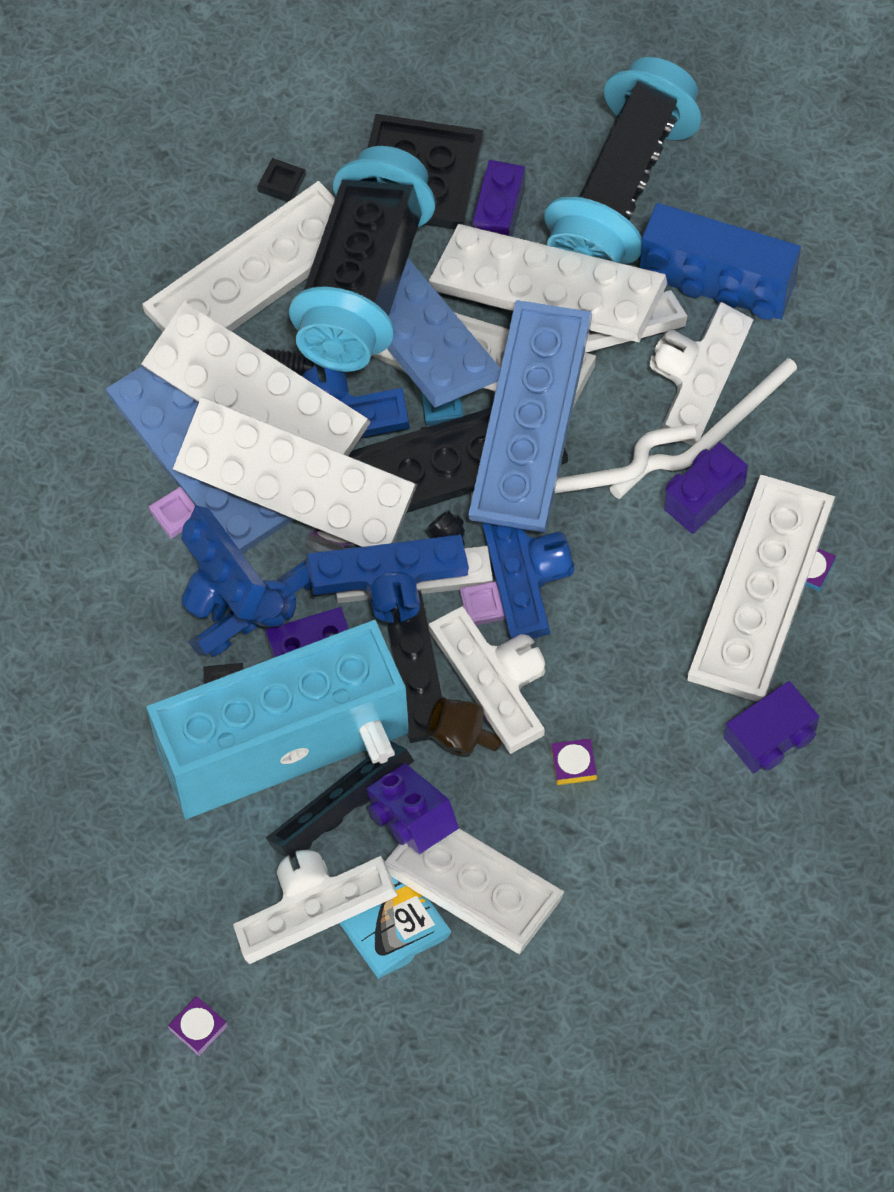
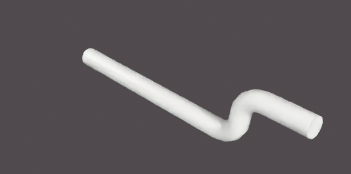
M790 358L784 360L686 452L675 456L665 454L649 456L648 465L640 476L634 480L610 486L609 489L612 495L620 499L646 474L653 470L677 471L692 466L694 459L702 450L708 449L710 451L797 370L796 363Z
M695 423L657 429L646 433L638 440L634 447V457L631 464L621 468L560 477L557 480L555 494L624 483L636 479L644 472L648 465L651 448L660 444L696 439Z

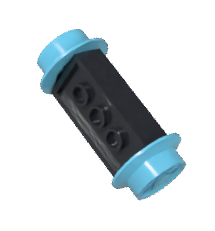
M643 57L635 60L629 70L615 73L607 80L604 87V97L608 106L617 117L580 196L561 197L553 200L547 206L544 219L551 232L547 246L621 264L632 263L640 257L642 237L636 227L629 221L636 208L635 202L638 196L642 194L650 178L648 174L652 166L654 167L664 148L662 144L665 138L669 140L689 138L698 131L702 121L700 109L695 102L698 96L697 84L684 69L664 59Z
M389 146L367 148L358 155L357 160L343 165L334 177L333 190L336 196L304 291H301L293 298L289 308L290 319L298 330L296 335L297 347L305 357L324 368L343 372L362 369L369 363L372 355L386 350L393 340L394 327L389 318L393 301L417 228L427 223L435 210V197L427 185L428 172L416 157L406 151Z

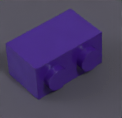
M495 160L488 161L473 218V228L513 237L525 191V166Z
M789 680L726 723L724 739L753 774L763 767L768 771L784 759L785 755L783 753L793 746L801 749L815 738L819 715Z

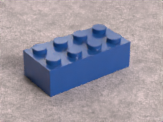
M656 203L642 237L640 268L666 274L667 285L681 289L687 296L694 298L704 296L714 299L718 303L723 302L732 308L740 307L750 310L754 315L762 319L776 318L782 320L796 284L801 246Z

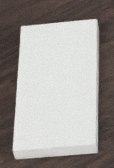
M461 829L456 830L420 855L407 843L404 845L399 844L385 861L391 877L519 955L556 908L564 894L563 890Z

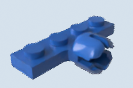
M317 366L306 370L302 375L303 378L369 419L371 423L361 438L410 428L402 388L362 396H351L348 390L347 378L343 371L324 368L327 382L322 383L318 377Z
M195 505L190 519L183 526L181 539L197 560L199 568L189 579L182 595V604L189 613L201 619L209 617L210 612H212L214 615L212 620L218 621L224 617L229 606L237 618L252 620L267 586L211 510Z
M482 522L511 639L520 634L529 635L532 639L551 634L541 596V587L547 582L566 578L574 573V562H572L566 536L564 533L557 531L533 538L526 535L525 529Z
M461 535L309 553L306 559L313 595L359 589L366 590L370 594L375 617L387 624L394 623L391 609L396 608V605L401 623L417 615L420 609L419 604L421 603L417 583L468 576L469 570Z
M306 559L277 580H262L267 587L252 620L237 618L234 612L231 611L189 641L193 650L198 655L210 653L214 657L226 650L231 645L229 639L240 631L244 635L258 626L279 627L283 625L285 620H290L296 609V596L294 593L303 586L306 590L312 588Z

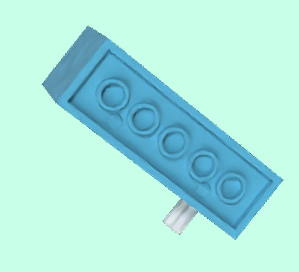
M376 620L146 706L158 755L185 820L365 750L368 751L373 764L376 762H380V764L385 763L389 757L395 755L390 741L408 734L409 730L406 687Z

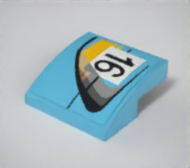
M393 877L391 878L398 896L339 923L378 979L410 963L416 954L441 943L452 932L429 899Z

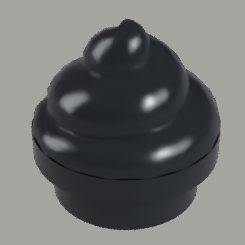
M450 510L443 512L426 528V531L431 536L430 538L461 535L463 545H465L463 539L465 533L464 521L458 514L454 516Z

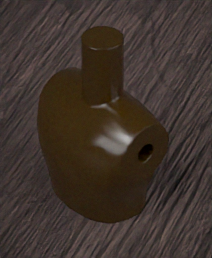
M443 697L434 705L428 720L427 735L448 752L461 757H469L476 744L492 751H497L502 743L498 735L482 728L483 708L478 704L461 700H450Z

